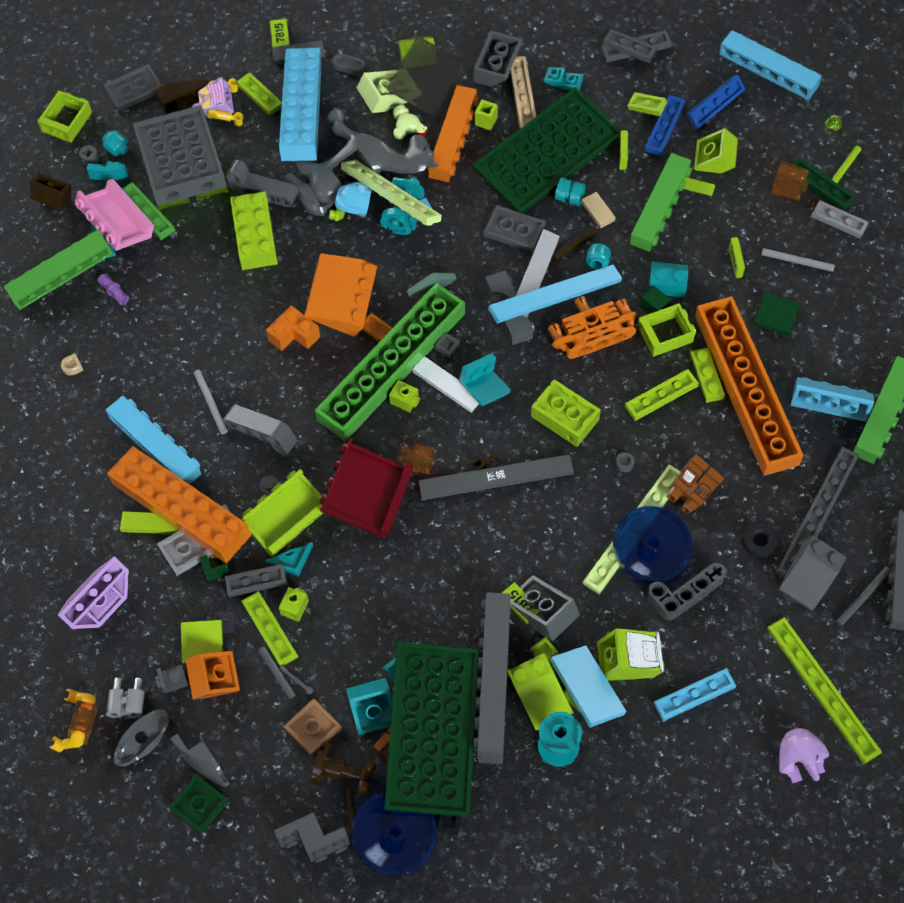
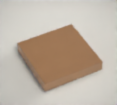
M313 698L284 725V729L313 757L322 748V744L331 740L342 729V726Z

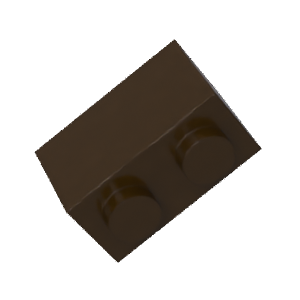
M38 173L30 182V199L62 211L71 202V185Z

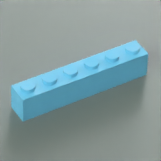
M731 31L721 44L719 55L807 100L811 98L819 87L822 75L739 33Z
M121 396L106 409L109 419L148 456L189 485L201 475L199 462L195 458L190 459L187 456L186 450L182 446L178 447L175 445L174 439L169 434L165 435L161 432L162 428L156 422L152 423L149 420V416L143 410L140 412L133 400H127L124 396Z

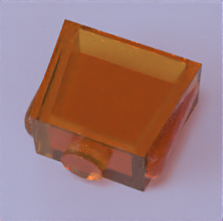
M781 160L771 195L799 201L802 191L806 192L809 181H806L809 170Z

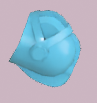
M359 182L341 186L336 195L335 205L342 211L365 217L372 189Z

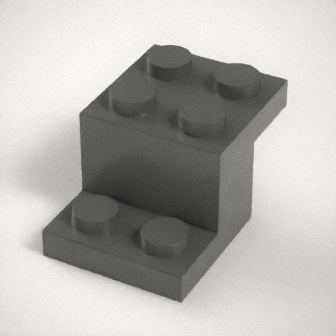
M314 813L274 830L282 848L285 846L286 848L293 847L298 844V840H302L311 862H321L327 858L328 854L333 852L336 854L341 853L350 845L344 827L324 836Z

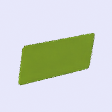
M685 178L686 184L684 189L709 196L713 195L714 184Z

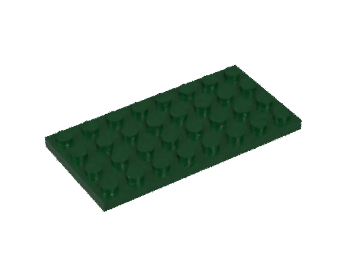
M575 87L474 163L473 169L515 211L525 213L557 188L561 178L568 179L620 138L621 130Z
M397 642L384 810L459 817L470 816L478 649Z

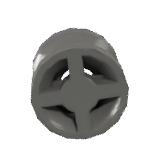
M87 145L81 148L79 155L85 167L89 163L95 165L99 163L95 147Z

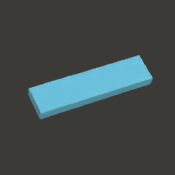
M726 668L654 701L653 704L662 721H665L735 689L736 684Z

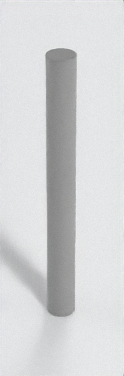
M763 248L762 251L763 256L833 272L835 267L834 264Z
M194 371L195 378L220 433H227L228 430L201 371Z

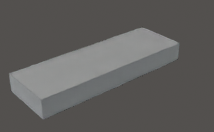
M820 200L811 217L860 239L869 223Z

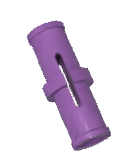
M106 273L99 276L98 282L106 289L109 296L114 297L120 305L128 302L129 296L121 290L118 283L112 281Z

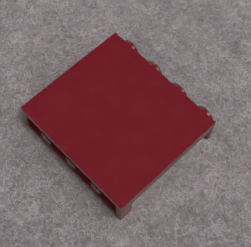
M350 438L347 444L343 443L339 453L342 456L340 460H336L333 467L335 474L333 477H329L326 487L329 488L327 494L323 493L319 504L322 505L320 512L384 539L389 534L414 465L407 462L405 466H402L352 444L353 439Z

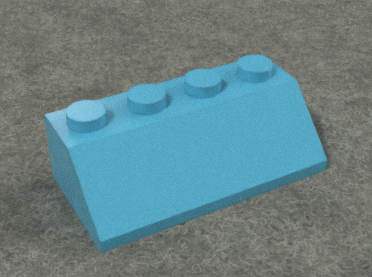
M797 377L791 400V406L866 422L874 405L873 393H868L865 390L850 389L846 386L831 385L828 382L813 381L805 377Z

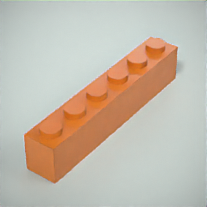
M456 86L433 152L434 161L439 165L428 167L429 178L449 182L451 176H454L456 171L455 163L460 160V148H464L465 134L468 135L470 130L469 122L473 121L474 107H477L479 103L477 89Z

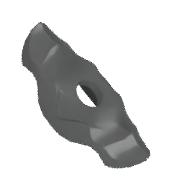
M163 709L155 710L134 722L118 743L114 754V763L121 767L128 766L149 754L158 745L169 725L168 713ZM140 731L145 732L147 735V740L143 744H139L135 740V735Z

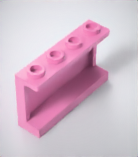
M114 179L107 181L106 189L84 195L82 191L77 192L76 207L82 211L87 220L95 226L96 230H99L107 243L115 251L152 237L154 224Z

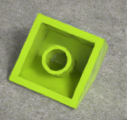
M724 128L697 140L694 169L696 171L723 173L735 168L738 139Z

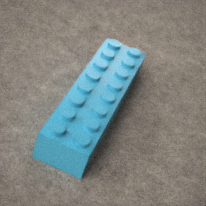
M320 48L286 49L279 141L281 161L317 160L322 65Z

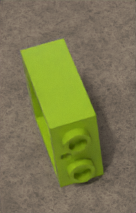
M58 91L39 118L38 123L42 132L72 143L91 115L92 110L86 99L77 98L70 93ZM64 106L79 111L70 126L54 121Z
M680 304L645 315L638 320L637 328L652 357L693 343L696 329L693 324H690L688 314L685 309H682ZM676 318L684 335L660 343L652 326Z

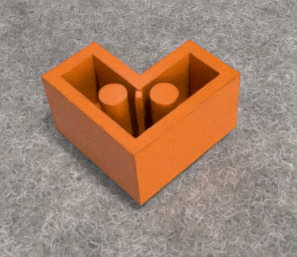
M290 306L266 329L268 341L281 351L294 339L309 349L320 338L318 325L305 318L293 306Z

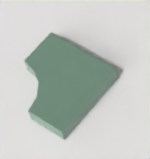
M431 273L409 288L407 292L409 297L422 296L435 283L444 288L457 278L455 273Z

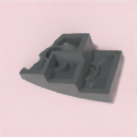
M178 734L170 738L182 758L196 772L220 786L227 787L230 785L203 741L188 750Z

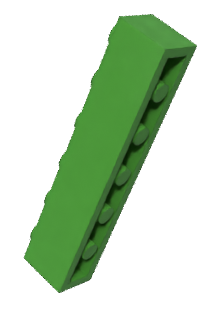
M671 153L631 234L630 245L649 252L653 246L657 245L659 240L658 234L664 231L666 226L665 220L666 218L669 219L673 209L671 207L673 204H677L679 199L678 193L679 191L682 192L685 187L686 181L684 180L690 177L692 168H690L691 160Z
M96 230L80 241L73 243L65 250L58 252L50 259L41 262L35 268L26 271L20 277L11 280L4 288L17 308L21 310L111 256L113 252L99 230Z
M897 356L854 449V453L859 454L858 458L872 464L875 463L876 458L881 459L885 450L882 445L884 442L888 443L892 435L889 430L891 427L895 428L899 419L896 417L897 412L901 413L904 408V358Z

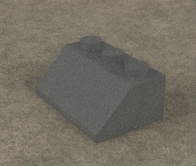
M490 31L474 67V82L490 87L506 81L523 43V39Z

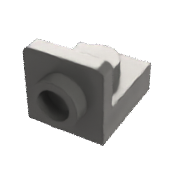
M182 665L162 671L161 668L156 669L158 676H155L158 688L162 687L165 693L188 686Z

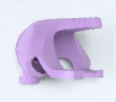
M802 728L790 730L785 734L781 742L779 771L786 773L792 784L799 782L803 779L798 767L794 764L801 762L806 770H808L810 776H812V779L819 781V774L825 772L823 760L829 757V752L823 742L810 731Z

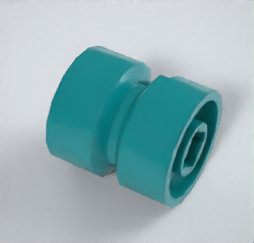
M561 178L556 189L555 200L561 202L568 200L569 204L579 207L585 193L586 184L580 182L573 184L571 180Z

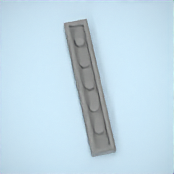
M543 229L516 296L539 289L560 236ZM529 313L524 314L522 316L528 317Z

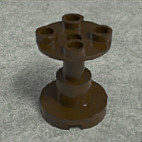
M323 743L322 748L324 751L319 750L312 774H316V778L313 777L312 784L321 786L326 777L336 780L345 777L360 782L358 797L361 798L363 794L367 795L371 785L368 782L369 776L374 774L376 762L373 761V757L369 756L364 769L346 765L345 759L332 756L333 745Z

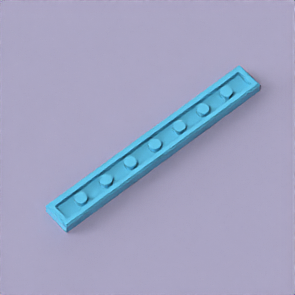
M610 265L491 304L488 309L495 321L500 323L619 283L622 277L615 266Z

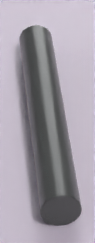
M265 646L260 647L258 652L289 699L296 696L295 692Z

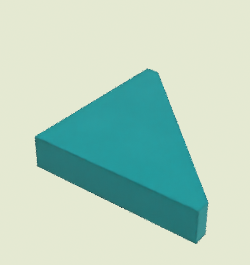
M309 542L307 545L297 549L293 548L281 553L279 556L266 559L265 564L268 566L283 564L285 572L299 577L313 548V543Z

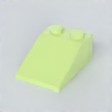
M406 69L364 73L357 86L358 91L372 113L386 112L421 96L420 91Z

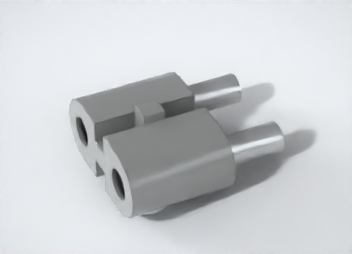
M115 678L114 688L109 690L106 715L111 718H123V716L128 718L141 717L145 693L141 690L142 679L135 678L134 689L124 691L121 689L122 679Z

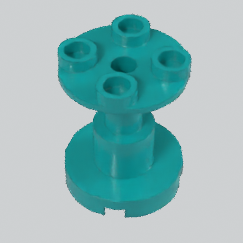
M397 177L392 179L394 185L418 200L423 198L425 191L419 185V180L415 178L410 180L400 179ZM395 204L393 208L384 210L380 220L381 225L385 229L389 227L392 229V233L400 235L411 234V231L415 230L417 225L416 218L401 210Z
M558 711L551 713L550 716L541 722L538 751L544 762L552 766L561 767L571 764L577 757L582 729L579 722L574 719V716L567 712Z

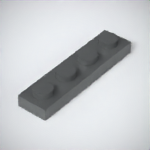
M666 30L635 37V39L657 47V51L671 48L672 44ZM605 45L601 47L606 63L632 57Z

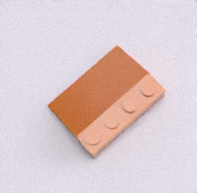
M321 253L304 317L355 337L364 326L377 266L361 259Z

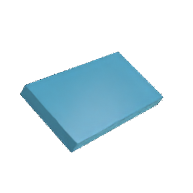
M586 645L551 657V664L589 728L625 715V708Z

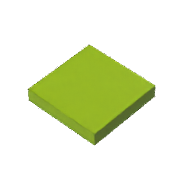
M222 620L181 622L182 663H186L185 659L198 654L223 652Z

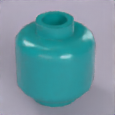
M117 130L108 131L102 138L103 148L113 156L124 155L129 148L127 146V137Z
M600 243L591 245L586 256L587 265L593 270L607 267L611 257L610 249Z

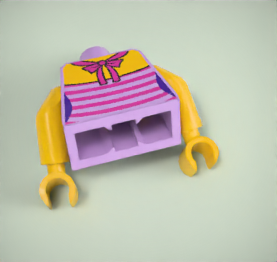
M221 77L210 81L206 87L199 90L200 101L194 103L192 107L202 105L204 114L210 119L233 120L236 126L243 124L241 120L243 119L242 113L237 112L232 115L234 108L231 92L238 91L235 79H230L227 82Z

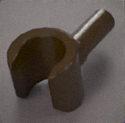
M495 453L483 460L475 458L472 462L473 466L481 463V466L476 469H485V465L498 458V455Z

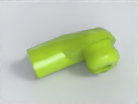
M336 207V211L330 210L329 219L339 221L343 219L345 211Z

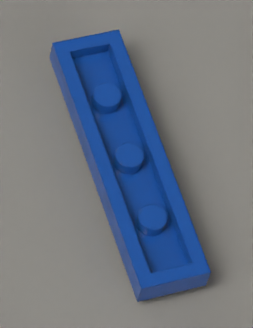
M738 75L732 76L687 113L694 129L700 128L745 91Z
M672 95L668 96L667 104L661 116H659L645 146L646 152L662 156L686 100Z

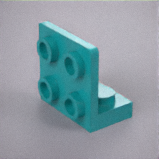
M492 353L463 366L459 383L481 406L509 394L511 391L493 371L496 357Z

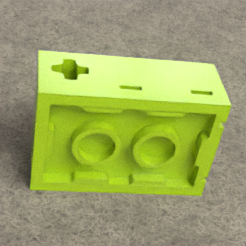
M554 379L531 406V417L578 447L599 421L601 409Z

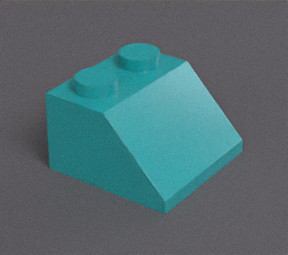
M652 261L649 290L655 286L666 296L685 298L688 265Z
M386 678L346 689L358 735L390 727L392 697Z

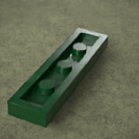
M798 158L787 170V173L843 211L855 201L856 196L801 158Z

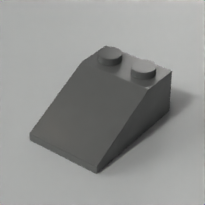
M813 535L801 545L778 590L810 611H813L838 575L847 557Z
M534 575L520 588L526 593L525 600L529 607L540 609V612L535 615L510 600V605L528 621V624L551 641L556 639L580 616L574 599Z

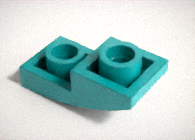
M548 67L544 78L545 83L570 91L575 87L580 90L583 81L582 74L566 73L565 68Z
M108 161L106 167L90 163L87 166L89 177L93 180H119L128 176L125 165L119 162Z

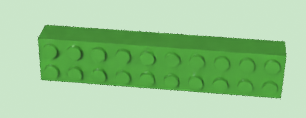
M435 283L315 409L316 420L346 442L389 396L397 381H403L417 363L435 347V344L444 332L448 333L465 315V302L438 283Z

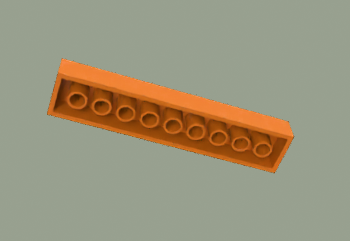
M733 297L697 306L695 319L763 476L800 466L804 455Z

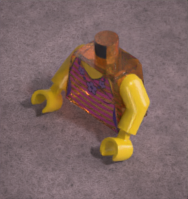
M71 689L66 690L69 692V696L64 698V700L76 703L68 736L64 740L53 737L52 741H54V744L49 746V748L62 752L63 749L87 745L98 705H95L96 698L94 695Z

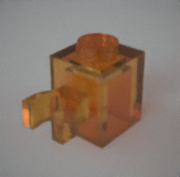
M415 444L413 451H411L408 447L402 446L401 452L407 455H399L398 462H410V464L414 465L412 471L429 475L435 458L434 448Z

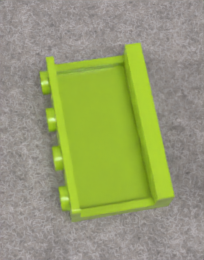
M302 469L298 472L292 471L286 477L288 480L285 483H278L273 487V493L268 497L266 495L261 497L254 509L250 507L242 514V521L248 525L252 536L271 557L323 514L320 512L322 505L319 504L322 495L303 475Z

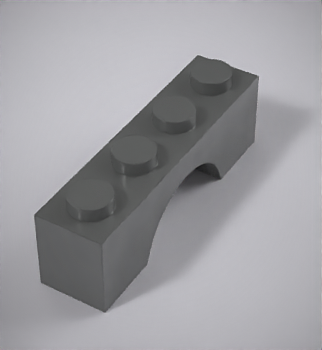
M506 270L485 277V288L491 301L501 302L516 297L518 291H515L514 281L511 276H508ZM521 315L505 321V331L512 345L533 339L535 327L532 320L529 321L528 317Z

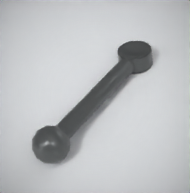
M283 665L279 668L304 688L307 694L313 693L312 687L306 686Z

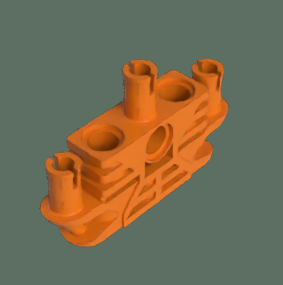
M581 296L582 301L579 298L574 301L580 313L562 319L561 328L565 336L559 324L555 323V328L553 324L548 327V331L554 340L552 346L567 352L569 359H574L631 338L636 333V328L633 326L637 313L631 311L626 299H622L623 303H621V300L617 301L615 306L613 301L590 309L585 297Z

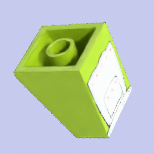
M616 628L597 642L599 667L607 681L654 678L664 672V661L662 660L661 653L662 643L658 632Z

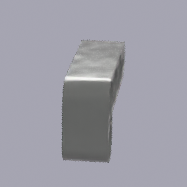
M234 160L226 174L229 187L233 192L240 195L266 192L268 202L285 207L293 205L299 189L293 184L249 173L247 165L240 160Z
M234 404L223 418V422L231 429L269 442L277 453L285 457L298 441L290 427L284 422Z
M713 563L673 593L662 582H654L649 587L648 601L662 618L668 621L673 620L719 587L724 581L726 568L720 563ZM701 583L706 588H698L696 584ZM659 591L662 595L655 596L652 592ZM681 595H688L690 599L684 600L681 598ZM672 606L675 610L668 611L665 607Z

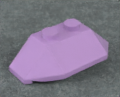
M113 556L95 570L68 598L58 616L72 629L100 627L127 599L129 570Z

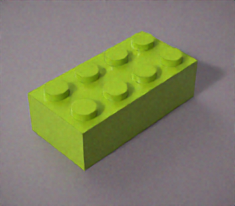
M266 192L230 197L242 270L277 265L278 261Z

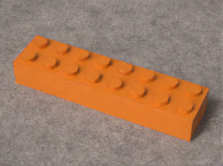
M134 446L107 473L114 486L226 564L252 535L244 521Z

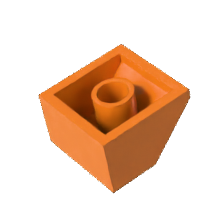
M232 651L203 653L185 659L193 700L240 691Z

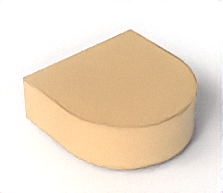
M75 353L65 357L61 362V368L67 375H75L84 371Z

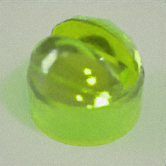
M833 115L827 120L826 126L830 130L837 131L842 127V121L839 117Z

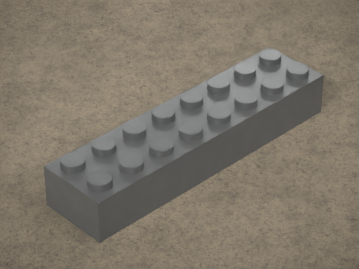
M486 592V600L482 599L478 676L482 677H478L477 696L481 697L476 698V716L480 717H475V736L479 737H474V756H478V763L503 764L511 594Z

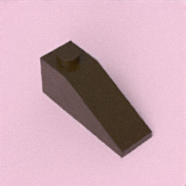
M209 81L171 82L155 89L157 101L164 112L169 114L199 100V90L206 87Z

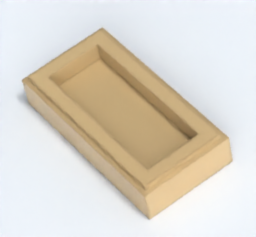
M597 192L581 199V204L599 228L615 221L616 217Z

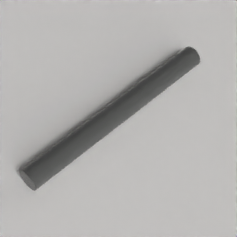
M886 566L836 620L839 626L842 627L886 579L889 572H892L889 567Z

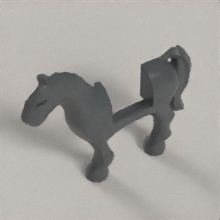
M334 109L329 113L327 121L332 125V131L336 136H341L348 140L347 144L338 154L322 163L312 162L311 160L292 161L296 164L298 173L308 176L309 185L303 183L291 173L285 175L284 182L293 184L299 189L297 199L308 213L324 216L335 203L338 189L342 186L331 170L341 164L356 150L360 160L377 174H380L381 170L401 174L417 173L423 171L426 167H436L439 164L434 161V153L424 136L413 135L409 141L406 153L401 154L375 136L349 129L344 123L345 115L340 109Z

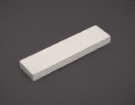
M425 356L412 369L413 373L469 412H472L479 405L459 383L457 378Z

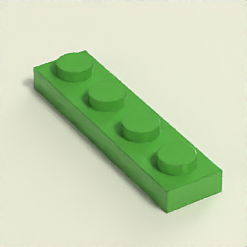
M133 182L122 189L154 224L153 233L160 240H163L175 231L174 226Z

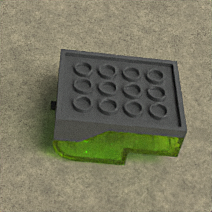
M202 105L133 123L159 211L189 202L196 203L197 200L228 192L223 170Z

